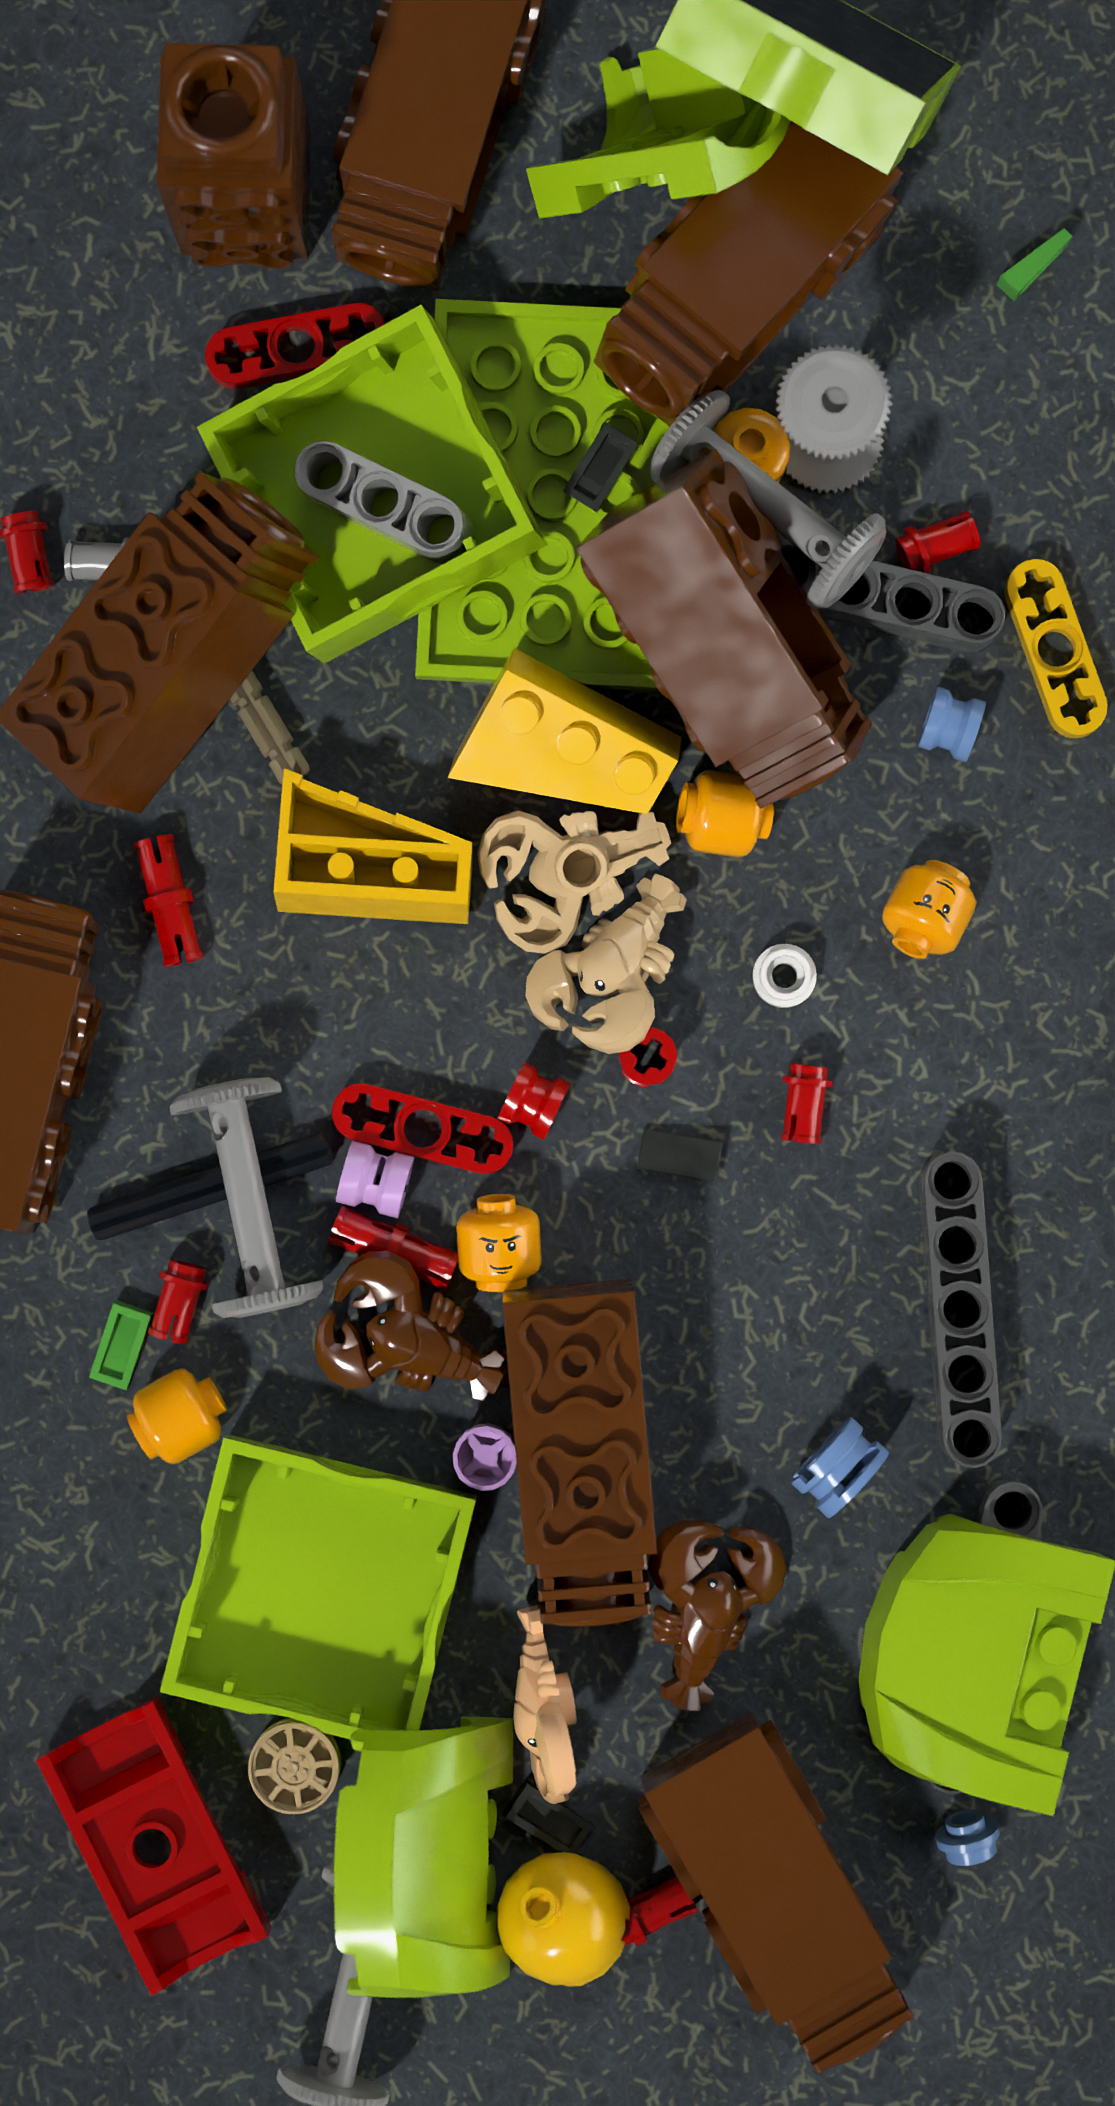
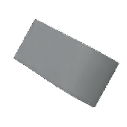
M328 441L314 442L305 447L297 457L294 467L295 479L299 487L322 507L433 562L444 564L467 552L462 540L470 536L474 540L476 538L475 527L470 518L450 499L336 443ZM330 463H341L343 472L339 482L330 489H319L317 480L322 469ZM385 490H397L398 502L395 509L386 516L375 517L372 507L376 497ZM440 517H453L455 527L450 538L441 544H430L428 542V531L432 523Z

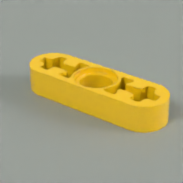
M1027 560L1019 564L1006 581L1004 590L1006 603L1051 726L1059 734L1068 738L1086 737L1103 723L1107 714V699L1060 571L1053 564L1045 560ZM1032 573L1037 582L1048 581L1051 589L1043 596V604L1047 615L1058 608L1063 616V619L1058 618L1044 621L1034 630H1030L1027 620H1036L1039 616L1035 601L1031 597L1021 599L1018 594V590L1026 583L1025 575ZM1050 632H1058L1070 640L1073 647V655L1069 663L1054 667L1046 664L1040 658L1038 642L1043 635ZM1077 668L1082 669L1085 678H1077L1072 684L1079 700L1090 699L1093 703V709L1085 715L1087 724L1079 725L1074 716L1063 717L1061 708L1069 702L1065 685L1063 683L1052 690L1048 679L1064 678Z

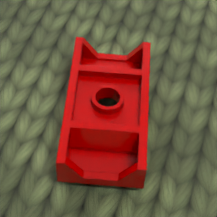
M158 1695L44 1752L36 1759L42 1775L151 1996L162 1991L189 1971L234 1948L253 1944L268 1937L272 1928L244 1869L239 1870L184 1758L186 1752ZM146 1829H157L165 1833L171 1843L169 1858L158 1864L143 1861L135 1849V1840L140 1832Z

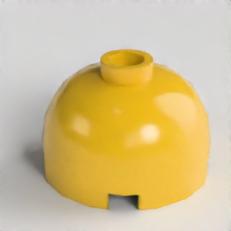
M546 1853L522 1864L506 1882L497 1904V1932L505 1953L526 1975L551 1985L582 1986L604 1975L620 1957L625 1942L621 1939L625 1931V1919L630 1921V1906L621 1883L603 1865L575 1853Z

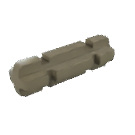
M251 671L231 696L230 700L234 707L239 705L241 708L238 714L264 758L270 757L271 762L269 766L279 783L282 785L284 768L304 777L309 772V765L299 748L292 747L291 743L294 741L268 696L261 695L260 692L263 688L254 672Z

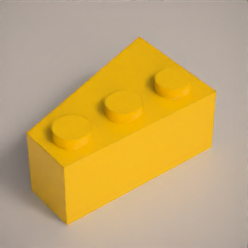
M513 648L457 750L448 778L648 814L678 762L682 737Z
M284 768L273 891L278 912L468 924L473 864L472 842L402 814L396 813V815L362 803L359 801V797L341 790L337 793L304 780L302 775Z

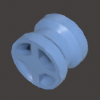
M937 686L928 708L917 747L928 751L940 747L949 750L954 759L966 762L977 737L986 702L976 698L964 702L953 698L950 690Z

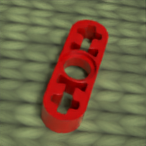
M352 303L227 327L216 332L208 341L205 349V361L212 378L221 386L229 389H242L294 379L313 371L332 357H324L325 342L318 325L330 323L331 336L348 333L350 331L349 322L355 319H362V324L366 329H377L383 326L385 322L380 313L373 307L363 303ZM303 331L313 338L315 342L314 351L306 361L291 363L280 356L278 346L282 337L287 333ZM268 335L267 349L275 367L263 369L261 356L242 361L243 371L239 373H231L227 364H217V358H222L227 354L226 345L238 343L241 352L244 353L259 351L261 349L256 338ZM341 340L332 342L335 353L352 341Z
M363 1083L346 1087L337 1095L333 1103L332 1117L336 1128L344 1136L354 1141L479 1174H490L499 1171L508 1163L512 1156L513 1139L509 1129L500 1120L490 1116ZM360 1094L371 1096L370 1106L377 1111L390 1114L391 1100L404 1103L394 1122L395 1140L381 1139V1135L387 1127L383 1124L366 1122L362 1131L351 1129L353 1124L352 1118L343 1114L346 1103L355 1104L358 1102ZM420 1110L430 1111L437 1115L442 1125V1132L438 1141L426 1148L412 1145L407 1140L404 1132L408 1117ZM458 1117L466 1120L459 1131L460 1133L479 1136L483 1127L495 1129L494 1140L503 1144L501 1155L491 1154L487 1158L486 1164L474 1161L475 1150L456 1144L457 1155L455 1158L443 1155L442 1152L448 1145L452 1134L451 1118Z

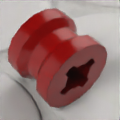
M524 1062L498 1119L508 1124L517 1121L530 1127L532 1135L545 1140L571 1083L561 1078L552 1081L539 1076L535 1066Z

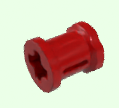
M650 1027L645 1039L638 1043L637 1046L645 1048L649 1045L650 1041L656 1042L661 1046L658 1057L661 1061L665 1062L664 1068L661 1071L650 1067L645 1074H641L634 1069L637 1057L630 1050L619 1052L623 1075L631 1083L641 1087L663 1083L671 1075L677 1062V1049L673 1040L664 1031L654 1027Z

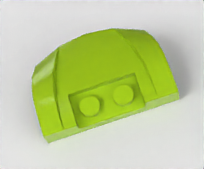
M657 47L639 52L640 66L621 70L616 58L606 57L600 62L607 104V130L601 150L577 159L534 165L526 168L539 219L582 213L601 202L613 192L629 189L639 184L648 183V187L667 184L671 200L718 193L756 172L768 161L784 139L791 120L729 88Z
M955 1514L940 1516L936 1518V1522L927 1524L904 1552L900 1551L896 1554L883 1576L865 1623L859 1671V1693L861 1705L866 1712L872 1744L891 1764L921 1779L993 1802L1054 1816L1069 1752L1061 1748L1091 1623L1101 1624L1115 1569V1560L1100 1553L1053 1544L996 1529Z
M462 1716L461 1727L438 1730L358 1729L350 1735L352 1748L361 1751L357 1785L346 1786L339 1793L334 1857V1907L337 1949L345 1954L354 1955L357 1978L348 1979V1994L388 1998L450 1995L485 1990L510 1977V1957L505 1953L497 1932V1911H486L487 1904L493 1902L496 1889L494 1865L488 1864V1839H492L495 1834L497 1809L495 1800L488 1799V1791L513 1783V1718Z

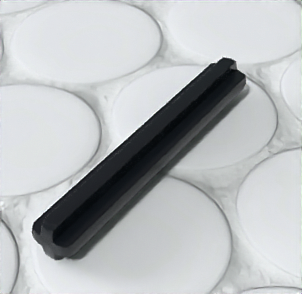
M319 1132L257 1152L264 1187L329 1166L334 1160L327 1136ZM218 1165L91 1207L87 1211V1218L93 1236L96 1240H106L227 1200L221 1167Z

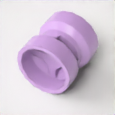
M352 1141L340 1178L336 1202L353 1207L362 1202L374 1205L379 1214L398 1218L406 1194L404 1189L408 1185L414 1157L398 1152L390 1156H384L375 1153L371 1145ZM380 1175V1183L375 1185L377 1176Z
M491 1423L477 1424L467 1429L458 1439L453 1452L454 1469L459 1479L469 1487L481 1491L494 1490L504 1485L513 1475L517 1464L515 1442L512 1436L502 1427Z

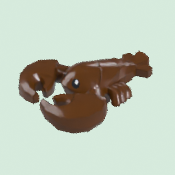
M369 1251L349 1264L337 1281L334 1293L336 1302H342L349 1291L358 1285H363L367 1288V1292L365 1295L354 1298L353 1308L365 1309L374 1307L393 1299L395 1308L376 1315L366 1325L367 1337L374 1351L369 1356L360 1330L349 1318L341 1326L345 1334L344 1341L337 1339L334 1330L337 1311L330 1309L318 1323L314 1348L318 1365L330 1381L346 1389L365 1388L379 1377L393 1369L401 1370V1373L395 1376L394 1382L398 1386H405L408 1389H418L419 1391L427 1392L431 1388L434 1375L439 1378H449L455 1381L461 1379L470 1381L473 1399L484 1401L488 1393L495 1394L507 1372L506 1367L502 1364L507 1354L496 1347L482 1355L475 1350L473 1345L464 1341L462 1336L454 1333L464 1317V1311L459 1306H455L454 1302L449 1298H444L441 1293L434 1292L430 1311L423 1310L419 1278L410 1261L391 1251Z
M680 1520L662 1530L656 1539L657 1554H651L649 1572L657 1589L663 1592L673 1603L671 1611L662 1605H656L653 1610L655 1617L653 1618L652 1626L654 1630L652 1633L655 1641L674 1644L675 1657L673 1666L676 1668L675 1677L660 1685L661 1697L670 1700L671 1705L682 1710L700 1711L701 1703L710 1704L714 1692L704 1683V1679L708 1677L724 1649L736 1650L739 1641H741L744 1630L747 1627L746 1616L740 1613L757 1603L764 1605L771 1602L783 1587L786 1565L781 1548L764 1531L745 1525L731 1528L729 1535L734 1539L745 1542L749 1548L745 1556L742 1555L739 1548H727L729 1563L743 1581V1584L737 1586L732 1576L725 1571L707 1573L690 1582L715 1558L719 1549L718 1547L705 1544L699 1550H696V1545L707 1538L723 1536L724 1531L722 1527L703 1520Z

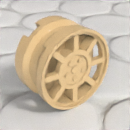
M285 1718L269 1726L254 1745L248 1763L249 1780L257 1797L271 1809L285 1814L306 1813L322 1805L333 1792L341 1771V1753L333 1735L323 1733L302 1721Z

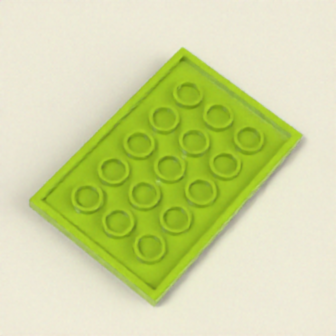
M436 299L435 322L438 324L548 545L419 613L416 679L494 683L511 651L515 648L589 688L660 692L652 679L650 663L637 643H631L622 634L610 603L586 578L580 563L581 556L576 549L612 508L655 484L651 477V460L658 444L670 428L657 416L643 410L632 402L614 384L611 378L594 363L607 322L614 315H617L621 308ZM604 423H607L637 442L640 447L599 511L595 512L563 492Z

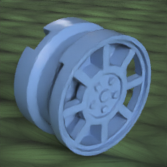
M852 1417L846 1419L827 1437L816 1453L814 1452L802 1464L793 1476L794 1479L790 1482L801 1494L810 1492L818 1500L816 1508L827 1518H831L839 1512L866 1485L889 1455V1451L878 1441L870 1443L862 1436L863 1427ZM854 1467H856L855 1470L852 1472L853 1474H850V1475L844 1480V1482H843L842 1484H840V1482L852 1471V1469H853Z

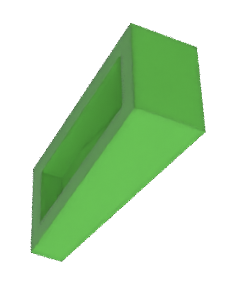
M1062 229L1000 275L996 285L1015 301L1069 245L1073 236L1065 229Z
M119 1300L113 1303L89 1378L127 1391L154 1312Z

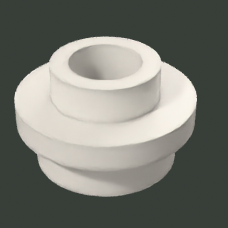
M778 944L766 949L758 957L753 968L752 977L755 990L765 1002L776 1007L788 1008L802 1003L809 997L815 987L817 974L815 964L807 952L792 944ZM780 964L790 965L796 972V981L789 988L777 986L772 979L774 968Z

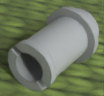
M125 537L122 543L82 542L69 539L64 555L66 579L68 581H75V579L98 580L130 537Z

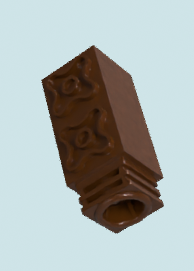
M546 0L381 1L374 19L370 38L371 42L376 43L374 59L371 66L361 64L358 70L349 108L338 133L332 161L338 164L336 181L342 182L345 195L338 209L337 222L334 223L331 231L338 261L386 282L402 286L425 287L439 291L442 282L441 276L443 270L446 269L448 254L453 247L455 237L463 239L467 237L507 105L511 103L519 106L522 100L533 57L546 22L548 11L544 8Z
M165 44L164 53H161L156 186L182 256H192L194 264L206 267L244 264L271 269L292 267L293 259H308L312 135L295 57H281L277 46Z
M791 121L784 139L774 154L756 172L718 193L692 196L673 221L644 248L635 262L638 270L625 289L631 297L622 306L621 311L607 322L594 359L595 365L605 372L632 402L643 410L657 416L669 427L702 394L722 390L726 393L813 295L823 301L851 267L875 244L885 230L884 223L899 202L892 196V193L903 172L895 166L887 175Z
M716 448L612 508L577 546L576 549L581 556V567L586 578L610 603L618 627L625 638L633 644L637 643L651 665L650 672L656 687L678 709L692 743L700 751H706L716 767L729 760L735 771L740 772L747 790H751L756 797L755 802L760 809L779 799L785 800L798 796L821 784L843 769L861 751L862 741L871 728L872 723L861 712V705L856 698L851 696L848 691L849 686L842 677L851 667V663L817 609L811 608L806 603V597L808 596L780 552L781 541L778 533L771 522L754 505L742 475L731 462L723 461Z
M199 471L194 478L197 483L191 491L186 489L180 496L183 502L177 509L171 508L164 518L149 512L0 708V724L79 799L141 814L295 615L284 605L292 595L289 589L295 581L298 583L302 582L306 577V574L303 573L305 568L309 564L315 565L320 557L304 543L303 535L286 517L257 494L232 479H217Z
M0 889V1229L15 1233H35L37 1223L47 1224L53 1210L58 1179L72 1132V1125L63 1123L68 1098L78 1100L82 1093L92 1044L102 1015L103 1000L95 999L96 986L87 982L90 971L88 967L91 956L94 955V944L96 936L99 935L101 925L95 922L93 915L84 909L26 893Z
M631 1278L526 1287L503 1292V1314L525 1565L536 1564L541 1624L573 1627L599 1626L629 1621L642 1615H651L647 1554H657L635 1292Z
M750 1712L641 1776L644 1794L637 1797L640 1804L638 1808L689 1898L692 1900L702 1894L708 1907L702 1910L706 1919L704 1923L737 1979L748 2002L757 2015L768 2009L777 2026L787 2021L792 2032L796 2033L803 2051L808 2054L811 2065L817 2074L829 2067L844 2064L867 2053L887 2040L904 2023L914 2017L902 1991L897 1986L889 1969L884 1965L892 1960L882 1942L881 1935L818 1828V1825L826 1821L827 1818L771 1720L760 1726L753 1713Z

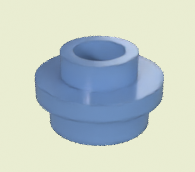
M963 1810L951 1814L946 1818L945 1824L935 1833L938 1849L945 1852L947 1861L953 1865L970 1866L989 1860L997 1853L996 1841L1000 1837L998 1822L992 1817L983 1816V1813L978 1810Z

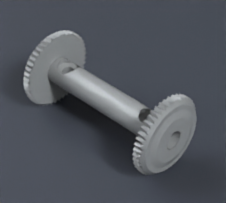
M837 344L833 348L827 345L826 348L820 346L818 351L812 349L811 354L805 352L804 357H798V362L792 363V368L786 369L787 375L782 376L784 382L779 384L781 390L777 392L779 398L776 402L779 406L776 410L780 412L778 415V419H781L779 421L781 423L780 426L785 428L784 433L788 435L791 444L786 475H792L791 481L797 480L798 485H804V489L810 487L811 492L817 489L819 494L824 491L828 495L830 491L833 494H836L837 491L843 493L844 489L850 491L851 486L857 487L858 482L864 483V478L870 477L869 472L875 471L874 466L879 465L877 459L882 457L879 452L884 450L881 444L885 440L881 438L884 435V432L881 430L886 429L885 423L890 421L887 415L892 413L889 409L892 406V403L889 401L892 395L888 392L891 387L886 385L888 379L883 377V371H879L880 365H874V359H868V354L862 355L861 350L855 352L853 347L847 349L844 345L840 348Z
M722 390L702 394L677 417L658 444L651 460L652 480L656 483L706 454L707 448L710 450L716 448L724 462H731L738 469L754 505L771 522L775 530L823 568L812 583V587L806 597V603L813 609L827 608L833 605L854 585L876 556L886 536L885 519L877 513L873 514L869 518L867 517L865 521L863 520L847 537L716 434L713 429L726 415L730 404V397ZM823 540L829 544L830 551L825 550L823 547Z
M271 1077L244 1078L201 1087L177 1096L170 1105L171 1115L208 1110L213 1126L217 1153L248 1294L247 1297L211 1304L213 1312L221 1318H242L301 1305L310 1299L318 1298L324 1288L322 1280L285 1288L246 1101L282 1092L280 1083Z
M334 1861L324 1867L322 1872V1879L331 1885H334ZM342 1954L318 2066L292 2064V2066H283L278 2070L277 2081L284 2092L299 2101L313 2106H385L388 2104L390 2093L384 2086L356 2075L373 1997L353 1996L347 1993L348 1979L357 1978L354 1955Z

